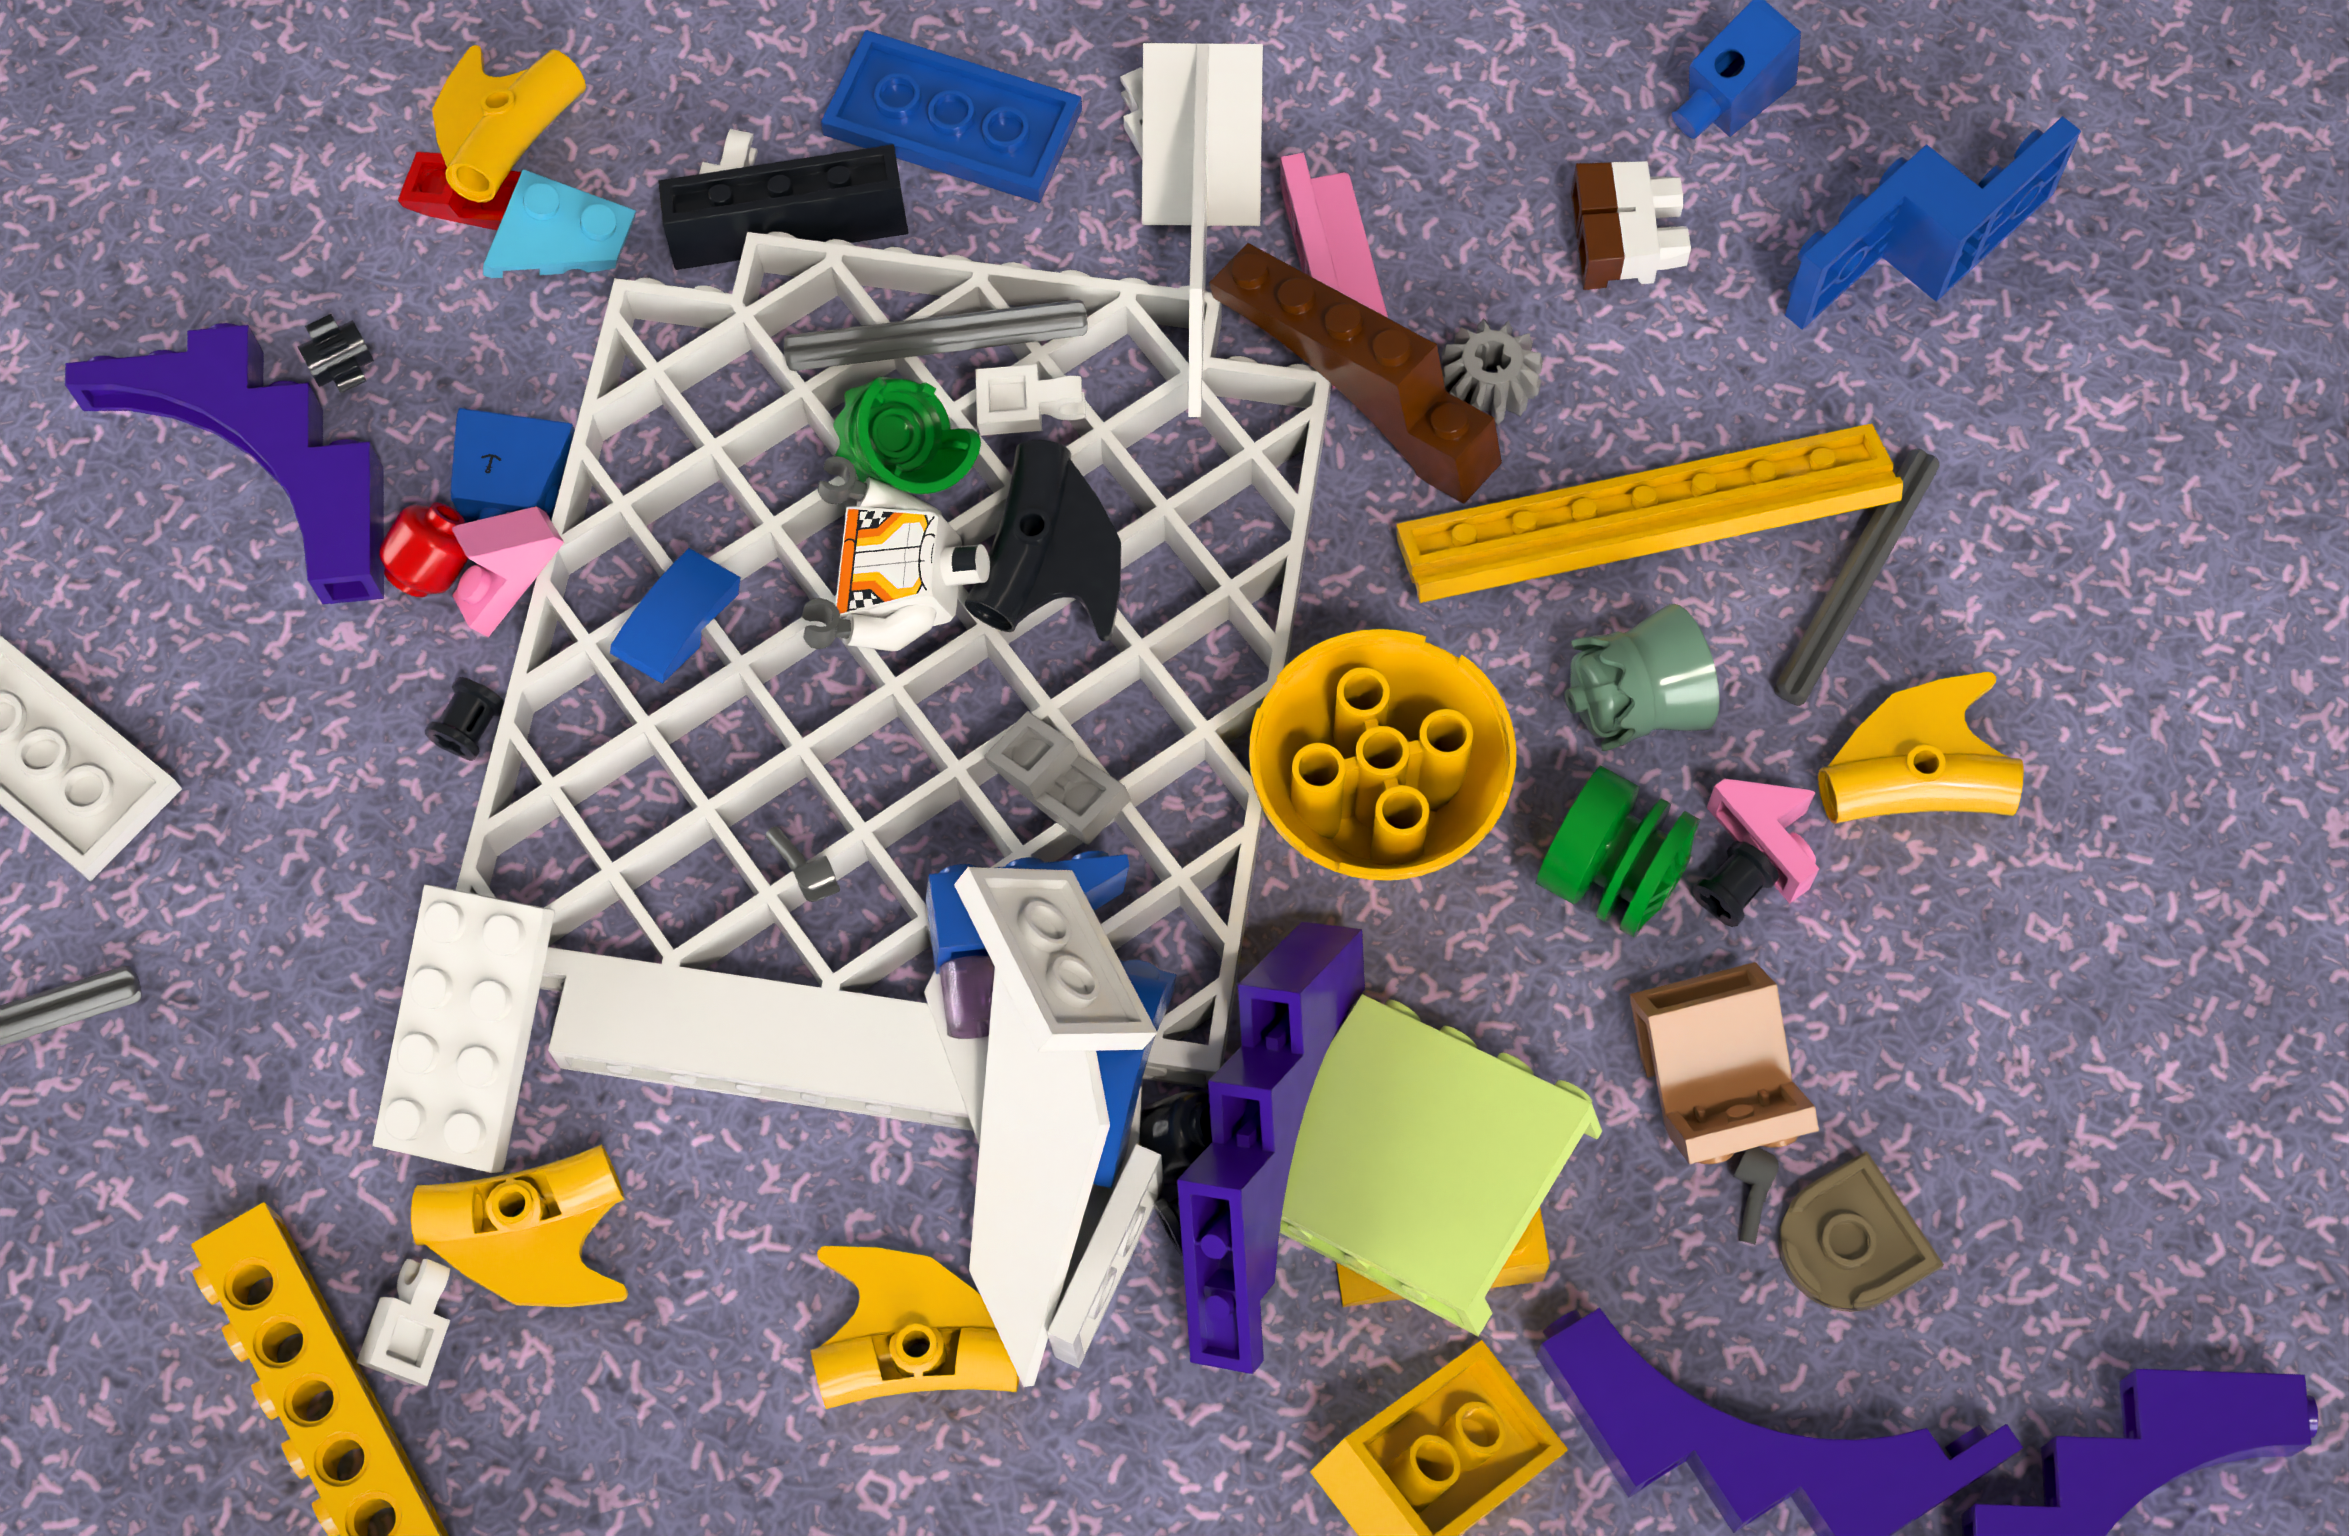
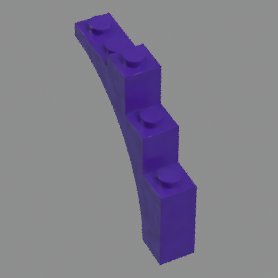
M220 323L211 326L209 329L188 330L187 352L157 350L146 356L125 358L95 356L88 361L65 363L64 384L83 411H133L177 419L214 433L251 456L282 486L291 501L303 536L307 580L323 605L384 599V565L379 557V548L384 540V468L370 442L341 439L333 441L328 446H323V408L309 383L299 384L293 381H277L268 387H263L264 352L249 325L238 326L230 323Z

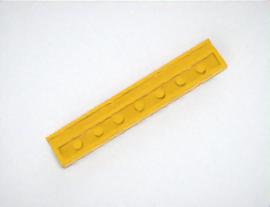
M1871 423L1397 523V542L1411 581L1415 583L1419 603L1901 501L1903 481L1901 477L1895 476L1893 462Z

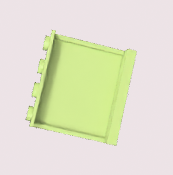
M1362 994L1332 1040L1309 1096L1289 1171L1280 1233L1479 1337L1492 1315L1485 1296L1583 1134L1598 1139L1602 1133L1592 1105V1099L1583 1090L1569 1082L1558 1080L1553 1085L1534 1076L1533 1071L1528 1065L1512 1055L1499 1053L1496 1058L1477 1049L1476 1044L1467 1035L1455 1028L1443 1026L1439 1031L1420 1022L1419 1016L1414 1011L1398 1001L1388 999L1385 1004H1382Z

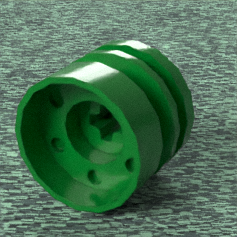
M1600 765L1589 778L1565 817L1543 860L1535 884L1572 904H1576L1593 883L1598 884L1604 890L1598 904L1596 917L1607 922L1622 898L1629 901L1630 905L1623 917L1619 930L1634 938L1643 926L1658 911L1664 908L1691 859L1694 835L1701 819L1684 811L1669 834L1660 831L1669 813L1671 803L1661 798L1642 820L1634 817L1632 812L1638 798L1640 786Z

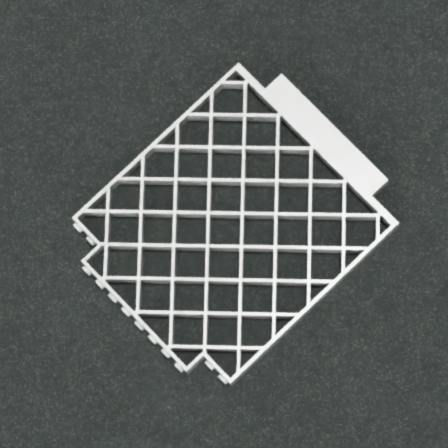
M747 232L732 294L724 293L711 286H697L692 289L665 285L651 278H639L635 281L614 278L552 517V523L564 543L536 578L456 890L496 898L489 886L497 856L561 816L599 872L544 907L555 910L548 946L620 900L661 958L662 964L548 947L540 989L562 992L548 1049L561 1069L974 1131L928 1003L861 993L932 946L927 906L885 850L909 832L961 799L1005 857L990 868L1005 867L1013 860L1026 857L1039 858L1044 863L1055 862L1083 843L1056 823L1025 845H1022L978 787L998 774L987 763L984 755L1013 725L958 760L916 705L989 657L1030 710L1031 714L1072 740L1081 757L1108 775L1109 773L1071 724L1140 678L1186 735L1119 780L1120 783L1125 785L1131 800L1108 825L1114 821L1119 825L1162 883L1103 922L1101 926L1115 951L1181 906L1222 959L1218 979L1163 1017L1143 1075V1079L1209 1089L1208 1080L1224 1063L1264 814L1254 790L1252 777L1227 745L1252 728L1257 708H1260L1266 695L1277 681V675L1288 664L1330 403L1331 383L1313 367L1308 365L1293 364L1282 367L1259 364L1253 359L1242 356H1233L1227 359L1215 358L1222 323V303L1215 300L1211 292L1205 290L1201 417L1197 418L1230 459L1166 500L1127 452L1126 448L1188 409L1189 363L1156 324L1189 328L1190 286L1173 288L1150 285L1137 278H1124L1121 280L1096 278L1076 270H1066L1061 273L1031 269L1026 265L1015 262H1008L1002 265L971 261L960 255H946L944 257L913 254L911 251L900 247H889L884 250L854 246L847 241L832 239L826 242L798 239L784 232H771L768 234ZM764 273L795 277L758 300ZM862 286L942 296L903 321L1010 308L1009 305L1029 306L1081 300L1085 305L1086 315H1090L1087 317L1088 329L1085 335L1052 339L1043 346L1038 341L1007 345L1019 359L1018 362L1011 366L1037 364L1040 380H1050L1066 376L1065 373L1128 334L1167 381L1105 422L1100 419L1085 400L1086 417L1078 420H1068L1081 437L1066 446V448L1070 450L1071 460L1082 476L1104 464L1144 514L1117 532L1122 547L1121 569L1166 541L1209 595L1142 639L1117 608L1113 635L1110 640L1119 650L1120 654L1052 699H1050L1008 644L1076 600L1074 598L1063 597L1055 599L1029 614L1018 623L1013 632H1004L983 623L967 610L965 601L969 593L963 585H959L956 616L966 627V632L897 677L894 676L875 649L845 645L876 686L877 690L804 738H802L763 684L816 650L811 648L803 638L806 626L815 625L823 627L826 624L819 621L810 622L801 617L744 655H741L717 621L713 619L702 630L701 634L725 667L648 716L612 667L611 663L618 660V658L610 654L612 642L639 603L588 634L563 599L571 573L628 537H631L650 565L661 577L673 562L646 526L720 480L756 528L708 559L740 576L741 581L778 557L810 600L822 598L834 604L836 603V595L834 596L796 545L845 515L847 507L857 506V500L849 497L843 503L829 504L822 500L818 489H816L776 516H773L738 468L808 424L831 454L835 456L840 440L833 427L834 419L828 411L845 401L844 394L847 390L868 384L873 379L879 376L884 377L895 369L906 380H911L918 384L926 382L936 388L934 394L941 401L947 412L951 429L970 428L975 431L978 430L976 388L953 402L917 356L828 367L804 382L797 371L789 370L785 356L770 337L836 296L840 297L862 326L890 323ZM635 319L708 328L711 330L659 362H656L634 333L632 327ZM749 350H752L785 395L722 435L714 438L681 393ZM626 355L639 374L618 386ZM1216 396L1307 409L1254 443ZM664 405L697 450L623 496L598 462L603 441L659 406ZM981 436L980 451L973 467L994 493L948 522L961 537L962 546L978 545L997 533L1012 478L1010 472ZM1305 449L1297 494L1276 468ZM837 476L829 481V483L840 486L844 485L845 481L842 477ZM1252 484L1292 532L1291 539L1231 579L1188 525ZM593 486L607 507L583 521ZM1283 584L1276 631L1274 632L1252 604ZM1227 620H1230L1268 667V680L1207 721L1162 664ZM558 621L574 644L548 660ZM596 674L633 726L558 775L552 777L527 741L533 714ZM747 695L786 750L708 800L669 745ZM896 717H899L940 773L867 822H864L823 765ZM655 755L693 810L618 860L612 862L574 806ZM1205 760L1246 811L1244 826L1182 868L1135 807ZM521 761H523L539 784V787L511 804ZM805 777L809 779L848 832L846 836L806 863L827 856L834 871L836 881H838L866 861H869L912 919V921L835 973L831 971L790 914L791 911L807 901L801 892L794 872H790L770 886L729 829V827ZM714 838L755 896L676 949H673L633 890ZM1237 867L1227 926L1202 895L1201 891ZM775 923L820 987L706 971L704 969ZM1213 1016L1208 1045L1178 1041Z

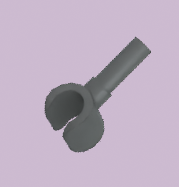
M778 826L772 827L767 831L766 838L787 861L807 901L816 902L840 891L827 856L806 863L803 854L799 852Z
M1759 1147L1745 1151L1733 1176L1753 1186L1747 1197L1739 1241L1756 1245L1763 1203L1766 1202L1767 1193L1779 1168L1776 1157Z

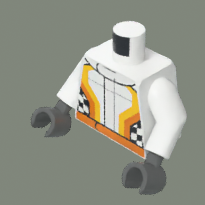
M833 456L826 459L823 469L831 475L842 477L845 484L835 486L826 481H819L818 493L822 500L829 504H840L850 497L857 500V506L846 508L836 603L834 604L827 599L817 598L805 604L802 618L810 622L819 621L826 624V626H806L803 638L814 649H824L830 646L835 637L842 638L844 645L885 651L901 650L931 630L932 626L948 623L956 615L959 585L987 582L990 574L988 552L982 544L962 546L961 537L943 518L941 511L908 492L869 477L865 482L857 480L854 465L844 457Z

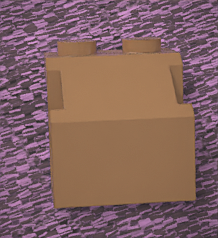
M1756 962L1629 994L1640 1057L1647 1078L1656 1076L1665 1128L1670 1140L1689 1164L1697 1162L1701 1164L1721 1163L1730 1159L1736 1152L1759 1146L1770 1148L1787 1146L1795 1142L1798 1136L1819 1131L1815 1106L1792 1080L1777 984Z

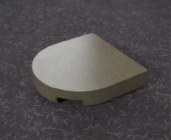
M1867 1151L1801 1190L1792 1200L1790 1206H1788L1789 1208L1783 1222L1781 1220V1249L1780 1228L1778 1246L1786 1273L1804 1295L1830 1309L1854 1312L1877 1307L1944 1266ZM1840 1308H1850V1309H1858V1310H1847V1309H1840Z

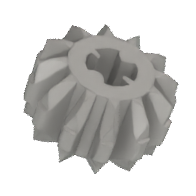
M1483 318L1477 325L1476 334L1460 327L1459 332L1455 334L1454 344H1448L1443 349L1441 356L1442 374L1447 392L1481 411H1491V416L1494 417L1495 423L1499 425L1504 420L1506 409L1521 417L1522 413L1527 409L1528 399H1535V396L1539 394L1541 386L1539 374L1542 370L1543 361L1541 353L1531 351L1533 341L1531 340L1530 333L1512 337L1513 328L1509 320L1497 331L1491 330L1489 324ZM1486 369H1495L1496 373L1486 372Z

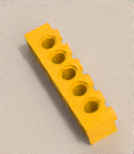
M263 1202L192 1243L191 1246L201 1266L192 1270L196 1283L208 1302L214 1305L220 1301L230 1323L221 1327L223 1335L240 1362L250 1359L260 1379L251 1385L254 1396L270 1420L278 1416L280 1417L290 1437L281 1443L283 1452L298 1477L303 1479L309 1475L316 1487L320 1498L312 1502V1507L328 1536H368V1525L375 1513L384 1508H394L396 1515L395 1525L387 1536H449L361 1367L356 1363L357 1360L282 1218ZM272 1277L273 1288L269 1296L261 1303L248 1305V1294L251 1287L263 1278ZM302 1334L303 1345L298 1355L288 1362L278 1363L277 1352L280 1344L291 1335ZM332 1391L334 1400L329 1413L320 1420L308 1421L307 1408L310 1401L321 1392ZM363 1449L364 1464L360 1472L349 1480L339 1481L337 1467L341 1458L351 1450Z

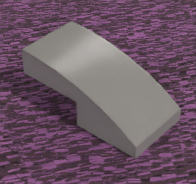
M1028 711L984 755L987 763L1016 790L1087 845L1096 838L1131 800L1125 785L1081 757L1072 740Z

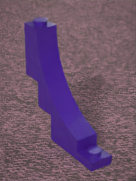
M1301 922L1238 984L1242 1046L1208 1080L1212 1143L1177 1179L1191 1363L1254 1374L1264 1361L1260 1300L1275 1283L1282 1210L1291 1162L1305 1108L1325 1054L1341 1022L1351 1006L1365 990L1362 929Z
M1600 1307L1583 1318L1577 1310H1573L1551 1323L1543 1330L1547 1340L1541 1344L1536 1356L1628 1498L1679 1465L1687 1462L1733 1533L1791 1497L1817 1536H1891L1995 1469L2023 1448L2007 1424L1988 1436L1980 1425L1963 1434L1945 1447L1952 1457L1951 1460L1948 1459L1927 1428L1888 1437L1849 1440L1812 1438L1782 1433L1751 1424L1717 1410L1677 1387L1649 1365L1627 1343Z
M2135 1369L2119 1381L2123 1438L2055 1436L2041 1447L2045 1506L1974 1504L1961 1514L1962 1536H2106L2113 1526L2144 1497L2157 1488L2186 1474L2220 1463L2258 1457L2293 1456L2312 1445L2311 1438L2315 1437L2318 1429V1408L2314 1397L2307 1395L2305 1375Z

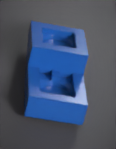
M688 548L658 579L634 609L612 642L610 654L663 684L700 648L702 630L739 595L741 577Z

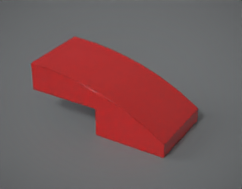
M416 152L397 200L402 207L429 217L498 230L521 172L510 171L494 198L488 202L478 203L462 197L451 188L446 180L445 172L447 166L442 153Z

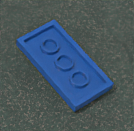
M865 30L822 118L821 126L824 136L862 148L894 144L897 159L1040 203L1082 112V98L1076 94Z

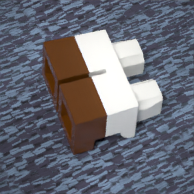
M1648 161L1576 163L1571 188V201L1576 239H1578L1577 247L1583 290L1607 288L1608 281L1638 278L1641 284L1654 283L1657 270L1687 266L1691 250L1688 228L1686 226L1657 228L1656 218L1681 216L1683 208L1681 177H1650Z

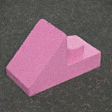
M532 507L460 524L452 528L465 555L477 563L464 572L458 583L457 590L452 595L468 626L489 637L563 545L564 541L547 513L542 509Z
M1723 779L1714 786L1706 808L1735 841L1747 842L1768 857L1779 874V879L1774 886L1789 904L1810 889L1819 868L1815 864L1816 858L1808 843L1794 832L1789 834L1785 828L1807 813L1815 792L1800 788Z

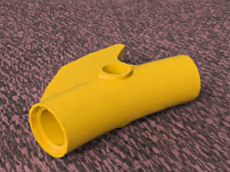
M474 45L466 51L447 78L432 108L437 143L447 166L445 172L446 180L454 191L462 197L478 203L492 200L512 168L536 138L562 111L585 92V79L581 71L568 56L552 49L529 69L507 76L492 77L485 74L484 57L481 47Z
M1982 672L1939 679L1895 692L1887 698L1855 730L1829 766L1819 770V793L1829 820L1833 824L1875 816L1940 811L2014 816L2019 806L2023 787L2024 766L2022 759L2011 758L1998 752L1975 736L1965 721V711L1993 688L1996 683L1995 674L1992 672Z
M602 1144L549 1164L511 1174L465 1182L417 1185L414 1189L411 1204V1228L415 1244L418 1246L426 1245L468 1279L510 1303L519 1306L575 1307L621 1302L628 1296V1290L622 1283L587 1268L582 1260V1248L585 1239L592 1229L616 1203L625 1200L615 1169ZM524 1207L519 1215L512 1217L518 1208Z
M823 1246L818 1250L817 1257L819 1261L852 1282L859 1290L860 1295L858 1307L848 1322L820 1347L810 1350L826 1409L876 1397L920 1391L970 1389L1017 1392L1019 1385L1018 1374L981 1295L936 1260L925 1255L878 1247ZM925 1343L929 1345L927 1353L921 1357L916 1358L907 1355L908 1349L913 1344Z

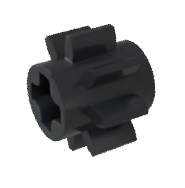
M329 314L305 326L312 340L297 347L319 387L334 381L341 394L366 382L360 368L373 362L374 359L353 320L338 327L332 314Z

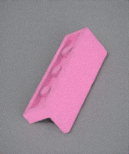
M1304 153L1281 157L1280 189L1302 272L1388 318L1350 175L1343 172L1311 179Z

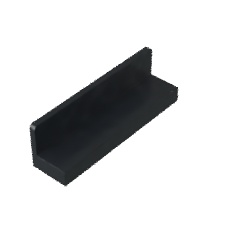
M894 144L658 180L662 222L675 270L741 260L747 232L759 234L784 232L798 239L821 242L839 239L849 243L909 233Z

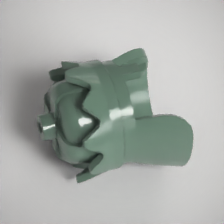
M1669 604L1625 633L1618 631L1571 641L1573 648L1582 652L1577 653L1571 661V688L1565 690V702L1572 714L1578 713L1583 723L1593 736L1605 738L1601 742L1602 751L1624 746L1637 738L1649 735L1653 730L1704 731L1709 730L1715 724L1719 711V685L1714 661L1700 627L1690 613L1682 606Z

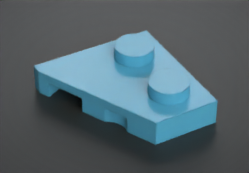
M523 169L483 264V276L503 278V271L539 269V275L564 274L571 269H581L585 272L615 269L634 223L636 210Z

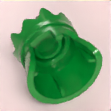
M882 376L873 379L868 384L847 390L844 394L845 407L833 423L834 430L840 440L835 456L844 457L854 465L859 481L865 482L870 477L899 490L914 494L940 492L959 482L975 463L980 451L981 439L974 429L950 428L947 412L941 401L934 394L936 388L926 382L918 384L911 380Z

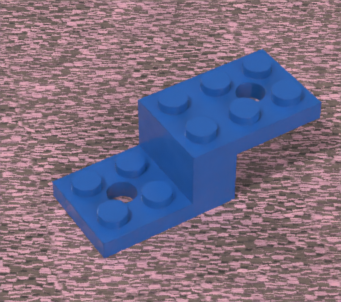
M2063 116L2044 133L2039 129L2034 130L2018 147L2014 154L2015 160L2005 169L1996 165L1982 178L1978 185L1927 144L1909 160L1900 157L1886 170L1879 181V187L1868 197L1863 193L1857 195L1842 211L1838 219L1839 223L1827 234L1822 230L1817 231L1803 245L1797 256V259L1801 262L1799 270L1787 288L1791 296L1785 316L1803 330L1881 258L1885 259L1937 302L2054 194L2081 130Z

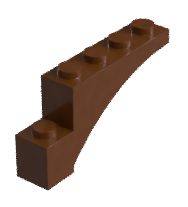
M1247 243L1209 282L1212 296L1215 300L1244 316L1279 340L1343 393L1383 433L1415 469L1416 475L1427 484L1465 504L1501 465L1502 460L1494 417L1446 392L1436 343L1250 243Z

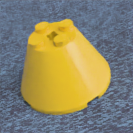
M1372 629L1345 633L1327 639L1304 651L1284 667L1277 675V681L1266 695L1260 708H1257L1250 734L1249 761L1254 790L1268 820L1277 832L1302 855L1325 868L1351 877L1368 880H1400L1422 876L1444 868L1469 853L1486 837L1500 818L1508 802L1514 781L1517 748L1512 721L1503 699L1488 677L1473 662L1462 654L1458 658L1442 648L1427 643L1426 636L1400 630Z

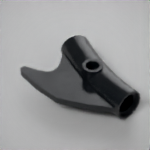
M1029 440L1020 443L1016 447L1006 505L988 554L990 561L989 578L987 582L974 584L965 601V606L974 617L990 627L1004 632H1013L1019 622L1045 604L1063 597L1074 598L1085 606L1099 640L1105 642L1109 641L1113 635L1121 591V540L1098 496L1072 462L1070 450L1062 444L1047 440Z

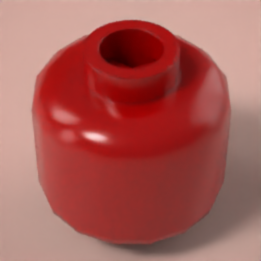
M438 502L432 503L430 507L410 505L403 509L379 548V557L385 567L384 575L387 580L402 592L415 597H426L428 594L446 592L454 584L469 560L452 531L454 526L465 523L464 518L453 508Z

